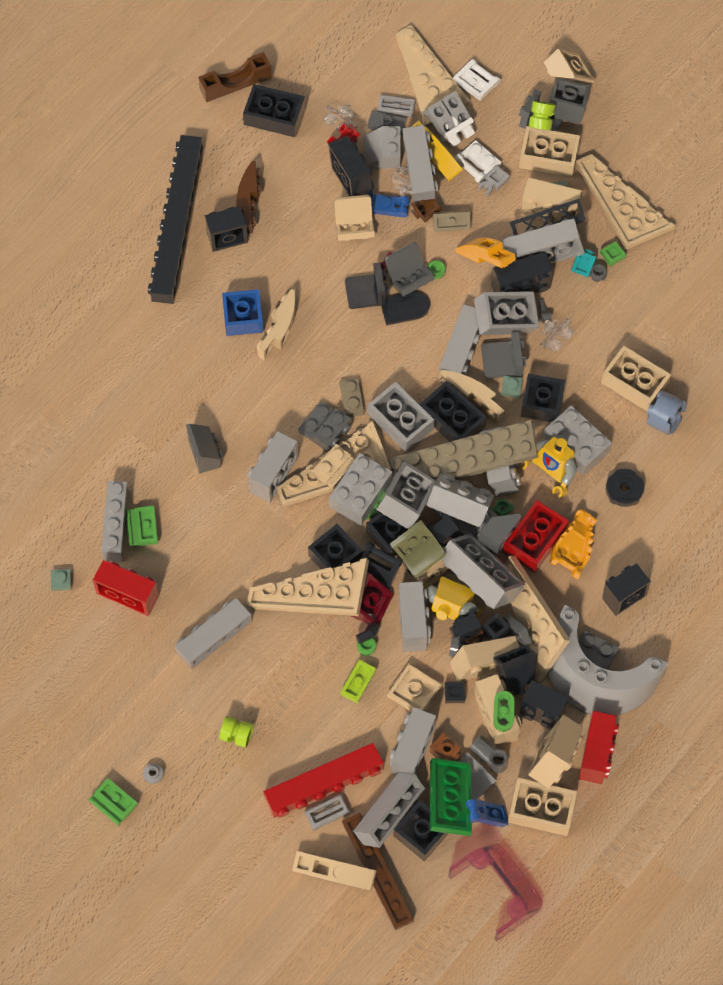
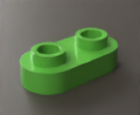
M501 691L494 698L493 725L498 731L507 732L514 723V697L508 691ZM506 701L508 704L503 706L500 702ZM505 720L507 724L502 725L500 721Z

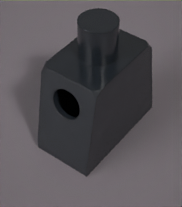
M523 645L493 657L500 680L503 679L506 687L509 690H513L515 695L524 694L525 685L535 680L536 653L527 645Z

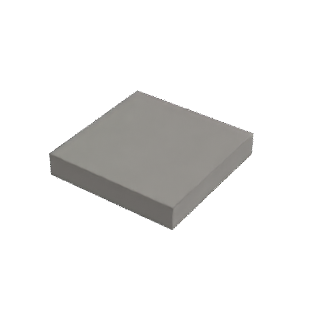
M469 753L458 761L471 763V800L479 799L496 783V780Z

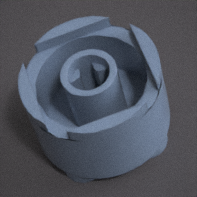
M661 390L657 395L655 405L651 404L647 411V414L650 415L647 424L670 435L680 425L683 419L680 417L681 412L685 413L687 402Z

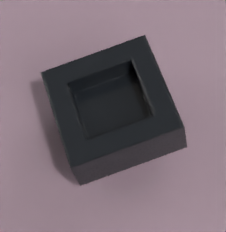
M445 682V703H465V682Z

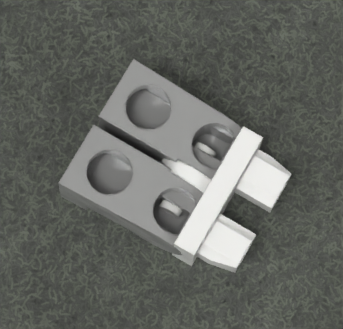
M456 91L423 111L425 116L429 117L442 141L447 140L451 147L462 142L457 134L459 131L462 132L466 139L475 133L471 125L474 121L470 118Z

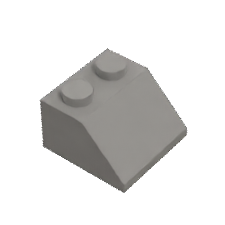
M382 126L364 136V159L366 166L369 165L371 169H400V126Z

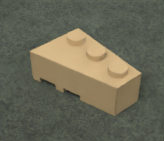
M516 636L462 646L450 661L456 681L464 682L496 672L497 669L493 657L518 648L519 644Z

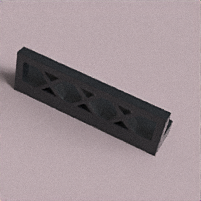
M579 198L511 221L510 225L513 235H518L515 224L521 222L528 225L526 229L528 231L530 227L534 228V230L543 228L548 221L552 222V225L560 223L562 220H565V215L569 216L566 219H575L576 224L588 221V217L584 213ZM577 204L580 214L575 216L568 214L569 207ZM559 211L563 213L560 221L554 222L549 219L552 212ZM540 216L546 219L542 227L537 228L532 225L536 217Z

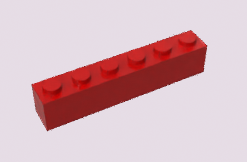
M371 743L264 790V798L273 818L277 816L282 818L288 815L289 811L295 808L298 810L302 809L313 800H323L331 792H341L349 784L356 785L362 782L365 777L377 776L382 772L384 763L374 743Z

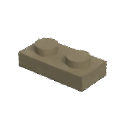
M470 211L433 212L434 232L471 230Z
M358 378L339 381L344 414L348 417L364 415Z

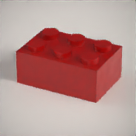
M536 500L504 543L503 553L508 556H516L520 564L536 573L551 553L555 542L568 527L569 520Z
M103 560L92 579L96 594L148 617L159 598L154 579L148 576L142 577L137 575V572L130 568H121L114 561L108 562Z
M593 711L579 780L602 784L604 778L608 779L612 763L609 760L612 759L616 743L613 741L616 739L619 723H616L617 716Z

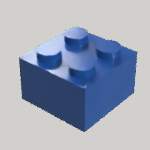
M259 289L222 293L226 336L263 333Z

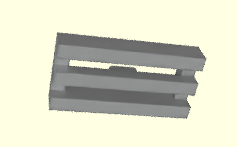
M380 95L377 112L413 118L415 99Z
M340 794L305 811L304 814L311 824L313 831L350 814V811ZM336 802H340L339 805L331 809H328L314 817H311L312 814ZM342 808L344 809V810H342V811H340V812H338V813H336V814H334V815H332V816H330V817H328V818H326V819H323V820H321V821L315 823V821H317V820H319V819H321V818H323V817H326V816H328V815H330V814H332V813H334V812H336V811H338V810H340V809H342Z

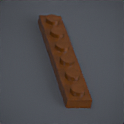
M359 812L342 820V824L363 867L376 870L373 887L396 931L413 923L414 920L378 847L363 845L354 833V829L363 819Z

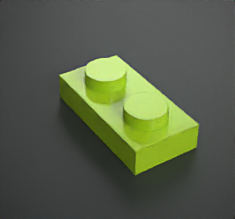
M358 660L340 695L358 704L372 680L376 668Z

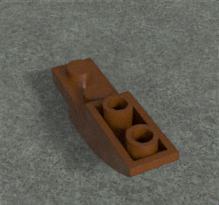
M252 161L245 170L239 184L236 207H241L245 219L247 234H251L252 226H256L255 215H251V211L255 210L254 202L258 201V194H261V183H257V179L260 178V168H256V161Z

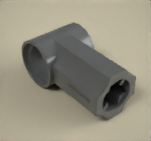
M482 735L473 742L470 749L484 760L492 771L502 773L507 769V754L503 750L496 748ZM497 758L503 759L501 764H495L493 761Z

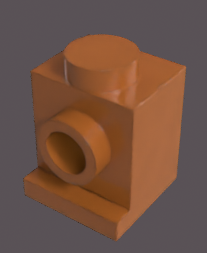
M444 732L430 746V753L437 759L459 761L461 758V748L450 740ZM448 747L450 751L445 752L443 749Z

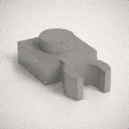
M496 165L484 176V182L479 184L478 191H481L483 188L488 189L485 192V196L488 197L491 195L492 189L494 188L498 191L510 179V175Z

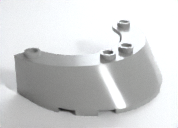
M565 604L557 621L569 637L570 642L547 674L556 691L568 696L567 703L591 715L593 711L615 716L622 715L644 704L660 684L669 663L657 657H650L641 665L626 671H611L595 665L584 655L578 643L577 626L579 614L576 610Z

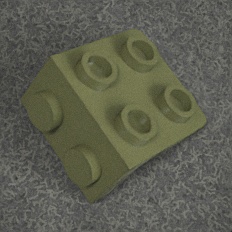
M421 520L390 543L416 578L425 573L446 555L437 539Z

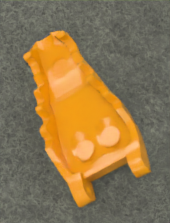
M579 509L572 522L555 542L551 550L550 563L553 565L560 563L572 571L571 576L578 579L591 557V544L594 541L592 539L594 535L592 530L597 519L585 512V510Z

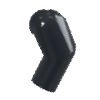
M376 623L368 624L365 631L355 635L357 642L361 644L375 638L379 632V626Z

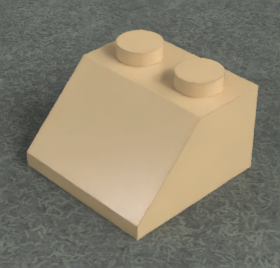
M557 49L544 62L548 74L552 77L576 82H595L578 53Z

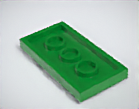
M432 758L430 761V831L470 836L472 833V823L469 820L470 810L467 809L466 801L471 800V763Z

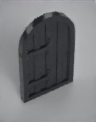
M411 292L405 296L399 294L386 297V305L381 306L386 326L423 318L430 309L428 298L420 292Z

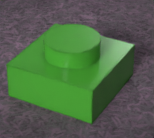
M616 241L600 250V254L610 267L626 258L625 252Z

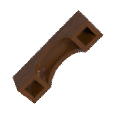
M262 52L247 58L245 64L234 72L219 74L216 71H212L199 76V88L207 103L272 78L271 64L265 53Z

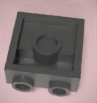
M320 402L298 428V432L328 452L336 444H339L343 434H347L352 427L351 418L335 408L333 410L323 402Z
M585 630L578 640L582 652L592 663L603 669H609L619 647Z

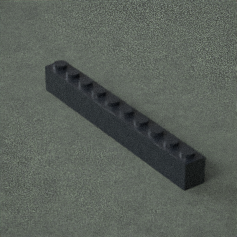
M181 135L180 141L176 142L175 152H177V156L173 157L172 162L174 172H170L169 183H171V187L167 188L166 192L168 203L164 204L163 214H165V218L161 219L160 223L162 234L158 235L157 238L159 249L155 251L154 262L156 264L151 269V278L153 280L148 285V294L151 296V302L174 303L203 150L202 137Z

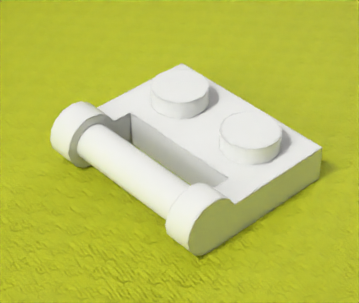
M475 59L469 61L453 77L460 87L479 101L493 88L497 87L501 81L498 76H493L478 65ZM472 70L476 71L489 82L487 83L485 80H483L481 77L475 74Z
M476 140L463 152L458 153L454 157L456 162L468 171L479 184L484 181V176L496 165L501 167L502 163ZM467 158L468 160H470V161H471L476 167H478L482 172H479L478 170H476V169H475L471 164H469L465 159Z

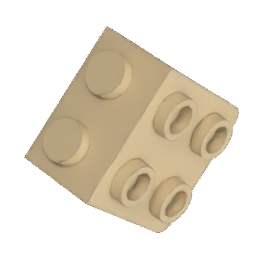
M370 195L340 197L334 200L338 241L375 237Z

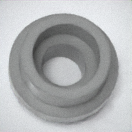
M149 764L143 770V777L146 782L156 784L161 781L163 770L157 764ZM152 770L157 772L154 776L149 775Z

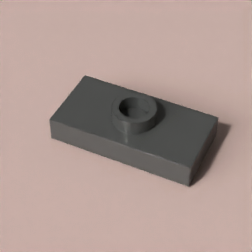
M372 110L367 129L376 130L382 126H400V136L402 137L406 118Z
M508 613L502 616L510 626L509 634L511 636H516V639L523 645L529 646L532 644L528 631L521 621L518 622Z

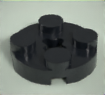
M630 469L615 471L606 482L605 490L609 501L622 507L638 504L644 493L643 479ZM626 484L630 490L623 491L620 487Z

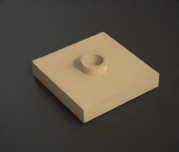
M408 664L388 692L387 697L412 712L413 707L425 711L442 687V684L413 665Z

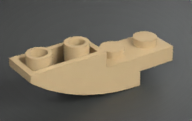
M291 289L288 294H284L279 307L274 308L271 313L272 325L267 331V336L264 340L261 339L257 345L258 357L264 361L274 347L281 350L290 335L295 318V290Z
M447 370L440 371L439 382L441 385L447 380L466 399L472 400V403L477 408L483 409L489 419L495 420L498 424L504 419V410L495 403L496 393L490 388L466 375Z
M299 851L296 852L292 869L294 872L372 891L376 870Z

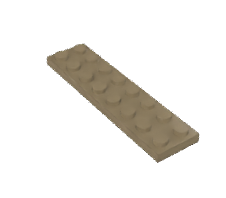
M532 420L389 458L388 462L392 471V479L402 463L406 462L437 481L440 473L450 474L457 480L539 458L534 424Z

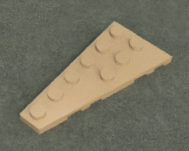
M412 25L396 33L425 128L430 127L433 123L429 117L425 116L423 111L454 91L457 92L464 106L470 104V100Z
M593 154L576 160L575 165L626 250L675 229V225L672 222L664 219L659 211L656 212L643 197L630 186H626L621 181V178L613 175L608 170V167Z
M373 421L368 423L361 431L355 432L345 442L343 441L338 444L354 459L361 453L391 471ZM327 453L321 456L315 463L305 467V470L301 473L294 475L277 487V493L283 507L335 490V488L332 490L330 486L324 484L312 474V469Z
M509 556L504 565L525 584L515 601L511 602L516 620L518 622L521 621L528 631L532 644L528 647L536 653L535 680L536 682L543 681L570 642V639L516 556Z
M364 558L360 559L359 562L345 563L340 567H329L302 574L301 577L294 579L291 577L282 582L274 584L271 582L252 587L249 591L247 607L257 610L359 616L369 560Z

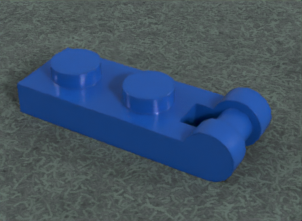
M373 194L371 197L373 214L403 218L408 216L407 206L410 205L409 197H393Z
M478 799L466 801L467 809L470 810L469 820L471 823L480 822L498 827L508 825L504 805Z

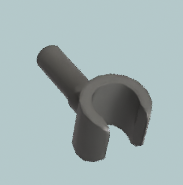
M539 300L541 322L551 324L552 313L546 312L544 300Z

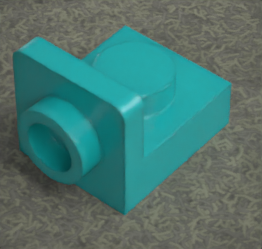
M584 249L585 254L576 257L571 271L589 278L597 257L594 256V252Z

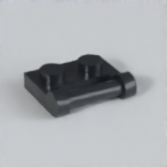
M368 542L360 559L367 558L369 560L367 573H370L389 590L402 565L403 559L400 557L396 558L374 547L373 543ZM370 553L392 564V568L370 558Z

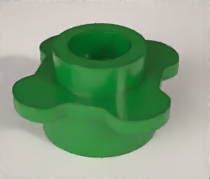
M500 498L491 510L498 516H505L514 510V506Z

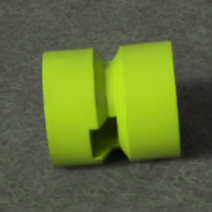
M533 101L531 108L533 115L530 116L528 126L536 129L551 130L553 124L551 116L554 115L556 105Z
M227 715L220 730L219 740L228 743L234 741L235 745L247 748L253 733L254 724L246 721L239 722L237 718Z

